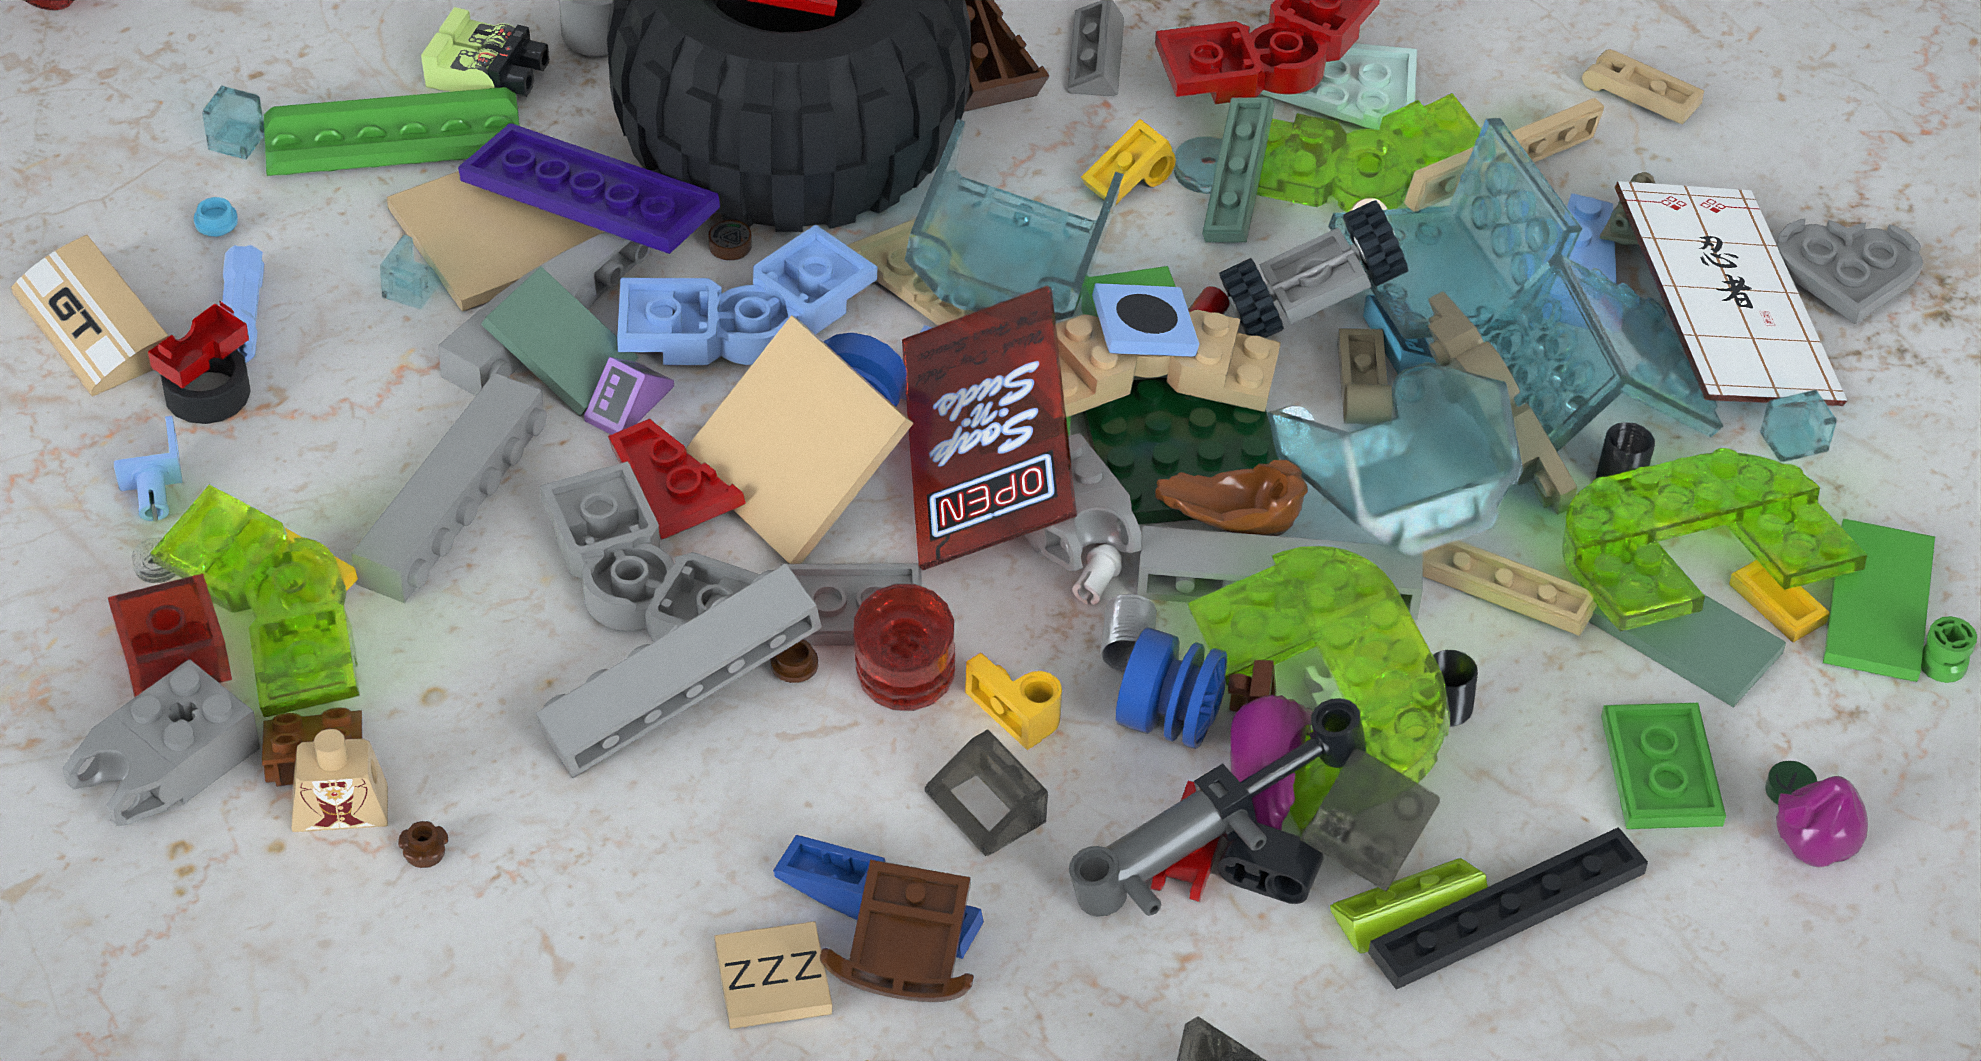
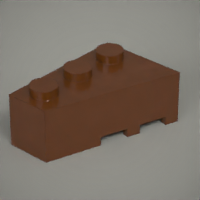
M965 0L970 19L971 50L969 93L964 112L1037 96L1050 75L1043 66L1038 67L1026 51L1025 47L1027 44L1020 35L1015 36L1003 20L1002 16L1004 13L994 0Z

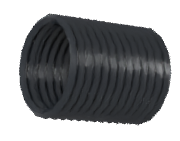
M1630 422L1617 423L1608 429L1596 471V480L1607 492L1620 496H1629L1642 490L1655 447V438L1649 430L1641 425Z
M1442 650L1428 658L1423 679L1421 710L1425 717L1434 724L1454 727L1463 724L1471 717L1478 678V668L1473 658L1457 650Z

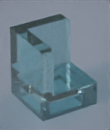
M221 85L202 112L208 150L247 160L264 136V121L260 97L256 94Z
M403 235L380 264L382 297L401 304L422 309L441 283L440 277L432 267L414 261L413 238L407 235Z
M1812 390L1769 401L1760 433L1780 462H1787L1828 452L1837 419L1818 391Z

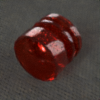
M893 584L876 590L862 602L854 617L853 628L856 675L862 690L875 703L892 710L915 711L934 704L947 693L955 677V626L948 604L934 591L917 584Z

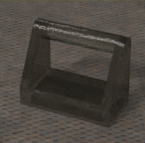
M988 729L973 737L924 788L925 793L985 856L995 853L1046 823L1048 791ZM976 775L1010 809L990 831L951 792L952 789Z

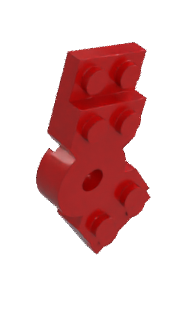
M1275 0L1270 5L1269 23L1254 29L1251 33L1249 26L1237 21L1156 31L1155 46L1176 97L1211 93L1215 104L1230 103L1231 98H1256L1263 90L1276 94H1298L1317 86L1324 76L1326 62L1340 60L1358 40L1360 25L1380 4V0Z

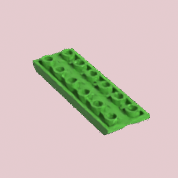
M502 87L274 106L264 114L267 176L291 175L307 172L468 159L509 123L520 126L516 93Z

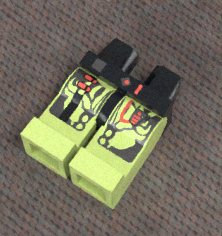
M457 7L453 8L439 28V33L435 34L421 54L425 84L428 88L454 92L505 87L516 93V95L525 97L528 96L533 88L534 75L532 69L544 71L550 60L548 44L530 40L529 27L517 25L515 28L505 23L491 25L471 20L469 10Z

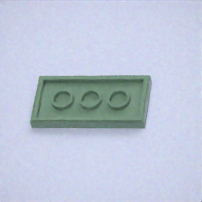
M1629 550L1590 588V590L1600 593L1599 603L1593 611V615L1589 620L1590 623L1733 708L1783 654L1786 646L1784 640Z

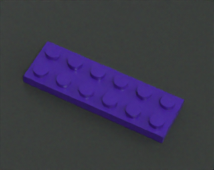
M509 123L458 167L460 181L668 254L674 251L720 208L718 193Z

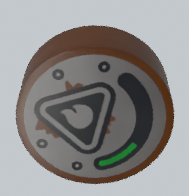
M724 220L714 224L709 230V250L717 258L737 260L746 256L752 248L751 230L743 222Z

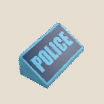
M1366 295L1363 317L1370 329H1383L1385 354L1398 375L1438 366L1431 354L1428 341L1404 302L1377 295Z

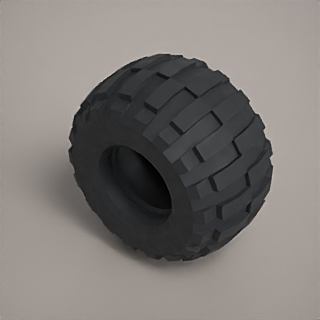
M613 0L608 18L607 47L610 91L615 113L623 135L627 136L634 157L647 170L718 193L720 208L716 212L722 214L723 221L737 220L743 222L749 228L753 224L775 226V232H803V226L826 224L831 229L855 223L856 215L868 210L881 213L900 201L901 195L912 190V188H917L929 173L931 174L946 157L951 138L956 137L969 93L971 33L970 19L965 0H837L834 17L747 0Z

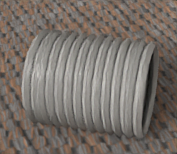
M1123 594L1110 599L1107 603L1101 657L1112 668L1125 671L1132 650L1142 631L1147 627L1155 629L1157 610L1150 600L1137 594Z

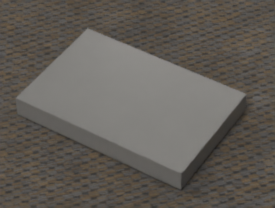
M921 563L787 564L817 605L822 628L804 638L811 645H923Z

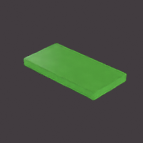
M1843 518L1838 540L1823 663L1918 682L1922 666L1935 536Z

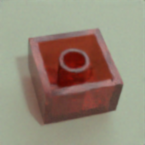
M203 573L107 597L116 638L134 698L188 659L219 683L232 680L225 640Z

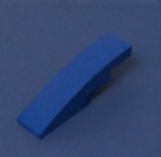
M795 835L773 872L776 878L800 892L858 920L870 860L886 861L885 858ZM966 906L957 958L963 959L984 923L980 908Z

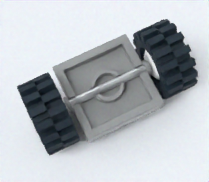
M1377 200L1371 201L1343 215L1347 231L1353 243L1352 245L1348 244L1338 227L1259 264L1268 284H1265L1252 258L1219 272L1231 307L1236 317L1240 319L1246 335L1267 338L1284 330L1282 320L1274 305L1276 300L1279 302L1290 324L1303 318L1311 317L1320 310L1342 300L1350 299L1357 293L1370 288L1371 284L1368 276L1374 285L1379 286L1409 271L1405 256L1399 246V241Z

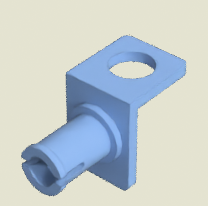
M173 416L165 417L170 453L114 461L119 490L137 489L139 516L147 521H154L152 504H155V508H157L158 520L168 516L169 506L167 504L165 485L183 483Z

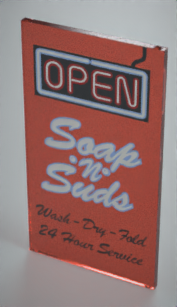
M1050 286L1041 287L902 339L903 362L907 369V383L905 386L907 416L914 423L909 429L918 565L922 571L1077 517L1053 293Z

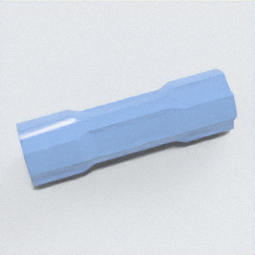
M234 245L225 253L222 303L232 308L234 311L232 315L247 324L249 340L237 348L247 363L255 356L256 319L259 289L262 287L264 273L263 252L252 245Z

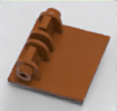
M339 707L328 709L320 715L301 716L297 713H283L275 716L272 720H264L262 765H264L266 783L275 782L276 787L293 785L297 745L302 742H313L316 735L323 730L336 729L344 735L345 740L363 739L362 710L350 711L347 708Z

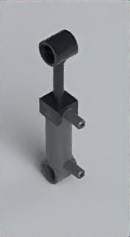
M1341 698L1322 702L1314 709L1311 715L1313 732L1310 733L1311 739L1239 782L1222 763L1194 780L1195 793L1107 847L1090 846L1080 850L1073 856L1069 864V874L1081 909L1092 916H1108L1117 912L1124 905L1128 893L1145 915H1154L1160 910L1161 901L1145 882L1220 835H1223L1228 842L1239 836L1251 850L1261 849L1265 845L1267 837L1257 827L1258 823L1252 798L1318 757L1328 766L1335 768L1349 767L1360 761L1366 752V740L1358 707L1351 701Z

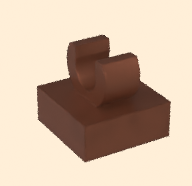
M1254 660L1252 678L1244 674H1232L1229 676L1228 694H1231L1229 705L1231 711L1238 712L1243 705L1262 696H1276L1274 660Z

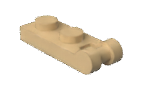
M1611 49L1605 50L1597 58L1596 64H1592L1582 75V81L1588 89L1592 91L1607 90L1627 99L1629 102L1638 104L1682 125L1702 104L1704 90Z

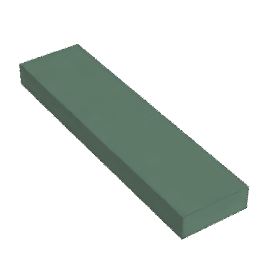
M1272 97L1231 98L1202 232L1205 242H1247L1275 107Z

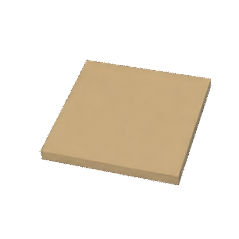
M459 171L387 197L388 209L462 312L489 302L497 294L531 270L558 254L605 232L460 181Z
M791 315L686 447V452L701 464L705 462L716 470L717 477L727 485L733 484L744 494L746 504L733 510L789 564H802L914 423L806 325Z

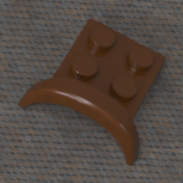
M870 860L849 960L845 959L832 949L823 948L820 954L821 963L832 975L841 981L870 993L918 1002H946L960 998L971 989L974 975L969 973L952 978L971 886V877Z

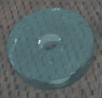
M1196 137L1185 141L1177 148L1174 175L1182 186L1197 193L1211 194L1222 139L1216 137Z

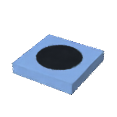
M1095 283L1092 297L1109 353L1196 356L1199 341L1181 287Z

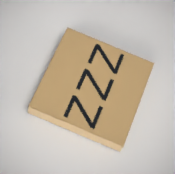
M815 921L714 935L716 956L730 1029L832 1014V1000L825 967L820 961L821 946Z

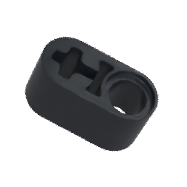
M1258 823L1257 827L1267 837L1266 843L1261 849L1251 850L1239 836L1227 842L1217 866L1219 874L1232 885L1289 904H1300L1307 899L1324 859L1321 849L1312 841Z

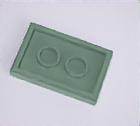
M541 266L489 313L481 323L488 332L579 416L587 410L609 357L636 362L639 358L634 352H618L617 336Z

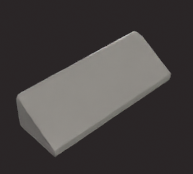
M1100 0L1075 10L1068 90L1070 93L1115 96L1118 94L1124 17L1113 0Z

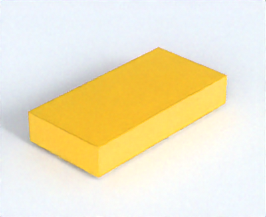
M1767 555L1731 574L1729 585L1792 642L1825 625L1828 621L1830 612Z

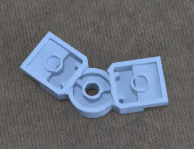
M815 224L754 265L753 285L735 287L722 293L721 286L709 278H620L618 352H663V365H709L721 356L734 363L752 365L791 315L799 319L815 335L845 315L847 300L877 280L878 267Z

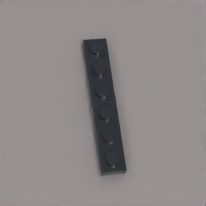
M1617 827L1371 940L1368 954L1397 990L1644 875L1648 861L1623 831Z

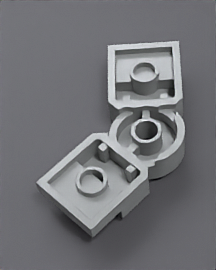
M628 461L540 485L541 500L555 528L556 543L571 575L582 578L585 606L595 620L607 627L627 631L647 628L652 641L655 642L667 635L677 623L686 619H694L709 610L719 598L729 594L734 595L751 585L753 580L760 575L695 552L676 556L674 563L672 558L660 549L659 524Z

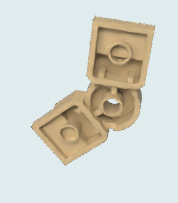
M1194 310L1189 312L1199 341L1196 356L1109 353L1099 317L1083 314L1048 326L1045 341L1008 353L1006 368L1012 372L1025 364L1034 361L1039 362V366L1034 372L1029 373L1028 371L1016 377L1018 381L1033 379L1034 385L1029 393L1055 421L1130 395L1134 376L1152 378L1168 375L1167 383L1177 393L1265 412L1281 342L1265 339L1261 336L1238 333L1240 323L1238 318L1228 317L1220 313Z

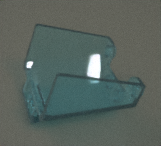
M957 119L910 232L905 261L941 301L953 304L959 309L971 310L992 317L1004 324L1008 321L1007 324L1015 326L1018 325L1017 321L1020 320L1021 316L1023 318L1027 317L1026 322L1021 328L1033 327L1073 317L1109 229L1124 174L1115 171L1098 219L1091 220L962 177L956 170L966 121ZM1034 311H1038V314H1037L1029 323L1033 322L1034 319H1036V322L1033 323L1032 325H1028V324H1027L1028 321H1029L1035 314H1033V315H1031V316H1029V315H1030L1032 312H1034Z
M1430 362L1404 369L1396 376L1392 385L1396 418L1348 433L1347 431L1315 422L1312 413L1298 405H1290L1268 412L1277 457L1281 460H1289L1299 466L1303 471L1301 477L1355 524L1409 556L1492 529L1499 516V513L1496 511L1510 485H1516L1523 473L1506 382Z

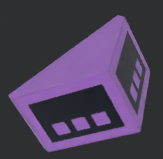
M609 357L584 414L585 422L609 434H614L633 426L674 387V380L638 362Z

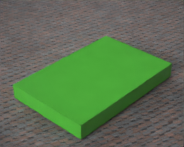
M1699 703L1604 705L1601 718L1626 829L1723 827L1726 813Z

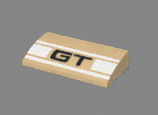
M84 235L62 246L43 258L22 275L11 287L12 294L92 397L154 370L150 365L148 351L169 337L88 235Z

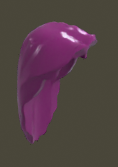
M1265 695L1243 705L1235 713L1231 723L1230 761L1232 774L1241 782L1305 743L1306 736H1310L1311 715L1313 711L1294 699L1285 698L1283 695ZM1295 772L1252 798L1258 823L1282 830V822L1287 817L1290 806L1295 801L1293 789Z

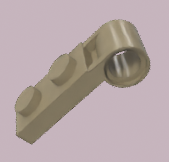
M1339 328L1337 345L1344 424L1390 425L1393 410L1392 385L1387 382L1383 329Z

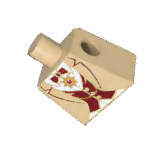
M326 729L319 732L313 742H302L297 745L292 792V832L388 826V783L370 741L366 739L345 740L344 735L340 731Z

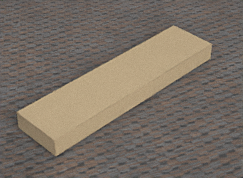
M1430 529L1418 546L1423 548V577L1579 636L1599 603L1600 593Z

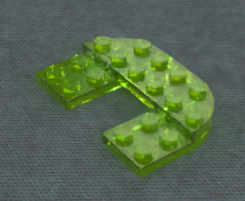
M1719 448L1713 453L1678 458L1673 461L1641 467L1608 477L1596 478L1591 484L1579 491L1570 502L1566 514L1562 543V555L1568 570L1577 582L1587 589L1593 601L1619 632L1703 611L1705 595L1662 548L1658 541L1726 525L1784 590L1864 570L1867 554L1818 503L1820 487L1807 477L1800 467L1793 464H1783L1761 456L1737 453L1728 448Z
M1327 546L1297 547L1271 555L1274 566L1187 603L1190 614L1209 652L1213 648H1217L1227 653L1226 686H1228L1229 676L1232 674L1251 676L1253 674L1254 660H1274V665L1317 647L1342 698L1354 703L1360 711L1366 740V752L1360 761L1349 767L1335 768L1328 766L1318 757L1295 771V781L1293 784L1295 801L1290 806L1289 813L1302 838H1306L1390 801L1413 788L1432 770L1438 761L1437 753L1445 736H1448L1450 728L1449 702L1442 673L1392 580L1384 571L1368 559L1344 549ZM1306 736L1305 742L1311 739L1310 736Z

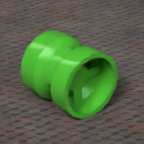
M1948 616L1935 620L1930 626L1927 643L1923 647L1922 671L1928 677L1939 682L1950 683L1962 679L1967 672L1970 655L1973 653L1977 643L1975 629L1968 622L1957 617Z

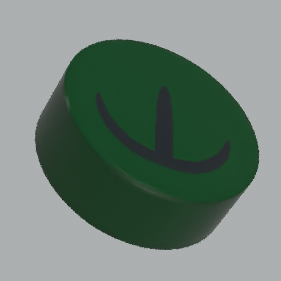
M1782 761L1770 769L1765 785L1766 793L1778 805L1781 793L1791 794L1805 785L1817 782V777L1808 766L1800 762Z

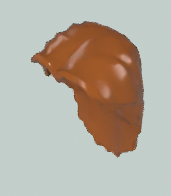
M1273 460L1268 464H1258L1254 469L1222 472L1211 478L1201 475L1192 476L1180 472L1170 477V479H1159L1157 481L1158 487L1156 488L1155 497L1172 509L1180 510L1183 514L1227 532L1280 536L1293 526L1295 519L1299 516L1304 496L1308 492V486L1301 477L1303 471L1299 466L1289 460Z

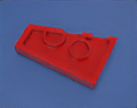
M651 419L608 436L611 448L619 463L629 462L659 524V537L661 540L746 504L744 494L733 484L727 485L717 477L716 470L705 462L701 464L689 455L683 444Z

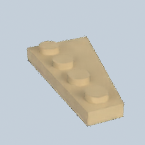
M920 217L847 245L878 267L877 282L946 332L962 338L968 336L965 339L968 348H975L1008 334L1007 332L999 336V333L1002 334L1009 329V325L1003 330L1000 329L998 333L995 330L993 334L988 332L985 336L987 331L985 332L986 329L990 331L993 326L996 329L1000 327V324L1004 326L1008 321L1007 318ZM982 330H984L985 333H984V335L981 337L982 333H980V332H981ZM977 333L976 337L979 335V338L973 340L975 337L974 334Z

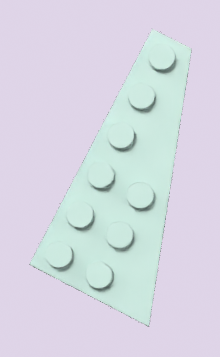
M1354 43L1340 60L1326 62L1324 76L1314 88L1298 94H1276L1265 90L1260 94L1412 142L1417 49Z

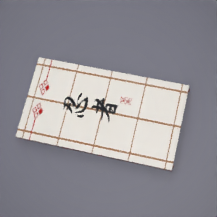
M1624 181L1616 183L1614 188L1705 400L1824 406L1845 405L1847 398L1751 190Z

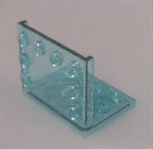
M1486 118L1449 206L1426 207L1415 212L1410 208L1382 210L1399 241V246L1403 251L1409 271L1379 286L1374 285L1368 276L1371 284L1370 289L1404 339L1432 337L1427 325L1430 324L1429 318L1434 313L1428 299L1442 291L1447 294L1474 324L1479 333L1537 329L1582 227L1502 119ZM1348 212L1333 213L1328 225L1329 229L1332 231L1339 227L1348 244L1352 245L1350 234L1343 219V215Z
M1556 253L1477 328L1483 342L1488 341L1491 343L1512 374L1521 392L1513 398L1516 405L1519 407L1527 403L1532 408L1557 452L1621 393L1709 437L1715 435L1724 426L1715 411L1718 407L1715 399L1702 388L1698 381L1700 372L1690 360L1685 358L1681 350L1683 347L1682 340L1666 324L1664 318L1667 314L1663 307L1651 297L1644 299L1638 296L1625 283L1617 285L1610 281L1597 268L1589 270L1569 258Z

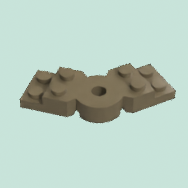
M1444 291L1429 298L1428 301L1434 313L1429 318L1430 324L1427 325L1434 339V342L1429 344L1431 354L1440 368L1446 367L1449 377L1444 379V384L1454 402L1463 401L1473 414L1476 413L1483 425L1491 434L1497 450L1493 456L1502 474L1506 478L1512 475L1518 486L1535 478L1536 482L1532 484L1538 500L1544 508L1551 505L1557 515L1572 509L1577 485L1532 408L1527 403L1519 407L1516 405L1513 398L1521 392L1499 353L1488 341L1483 342L1474 324Z

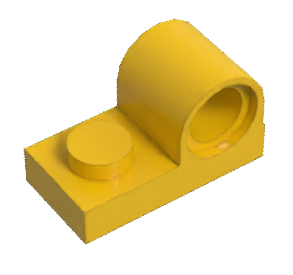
M1139 119L1081 178L1089 189L1114 208L1141 180L1150 187L1158 186L1167 180L1175 167L1176 158L1169 141L1143 120Z
M981 652L966 661L965 693L1026 750L1040 743L1042 739L1052 734L1058 728L1061 716L1062 686L1057 677L1044 671H1032L1012 681L1002 666L994 665Z

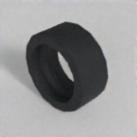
M236 349L222 360L215 357L209 360L210 369L205 373H222L231 377L224 385L212 390L192 391L185 388L182 389L161 375L167 408L180 419L200 424L223 421L237 414L246 405L251 392L244 356Z

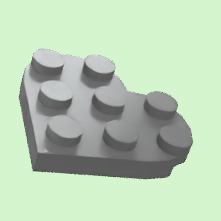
M1799 219L1787 224L1779 233L1777 247L1792 280L1854 324H1857L1911 287L1919 278L1923 265V260L1919 253L1920 243L1909 232L1890 224L1887 230H1882L1878 228L1865 229L1866 223H1860L1847 228L1831 220H1828L1827 226L1819 224L1805 225L1806 219Z

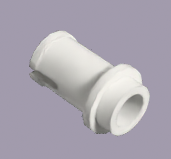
M1105 544L1090 550L1087 555L1088 564L1072 588L1076 598L1088 604L1092 597V605L1099 603L1101 595L1111 578L1118 576L1122 570V556L1118 550Z

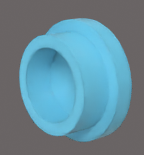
M211 197L203 200L197 206V211L194 214L195 228L207 236H223L232 231L238 223L235 208L231 206L228 200L220 197Z

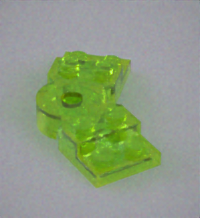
M1453 93L1426 106H1423L1419 100H1416L1383 116L1379 130L1361 129L1346 133L1338 121L1299 113L1296 114L1294 123L1272 118L1257 195L1312 207H1319L1327 203L1328 198L1333 196L1338 201V206L1347 213L1350 212V209L1357 201L1365 198H1375L1383 202L1388 208L1389 213H1391L1405 200L1416 170L1489 141V138Z
M209 484L150 554L155 564L190 582L196 594L232 613L252 610L255 620L249 626L259 708L263 717L360 696L356 671L358 662L353 630L344 608L346 586L332 552L320 542L308 538H294L295 543H291L282 522Z

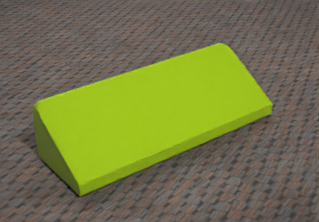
M1458 858L1337 901L1330 905V909L1352 946L1359 953H1366L1369 951L1371 940L1487 888V878L1484 872L1462 858Z

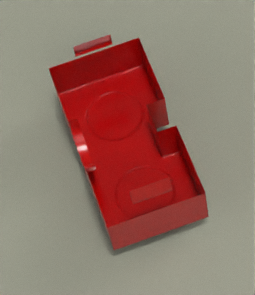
M219 301L220 306L213 304L192 320L191 328L183 338L175 339V336L170 335L149 350L148 355L151 368L183 389L210 369V359L215 357L222 360L249 340L247 324L232 315L234 314L232 308Z

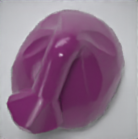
M1832 776L1805 785L1791 794L1781 793L1779 796V811L1776 816L1778 832L1799 860L1809 866L1824 867L1829 866L1833 862L1845 861L1859 852L1867 838L1868 816L1857 789L1849 780L1842 776Z

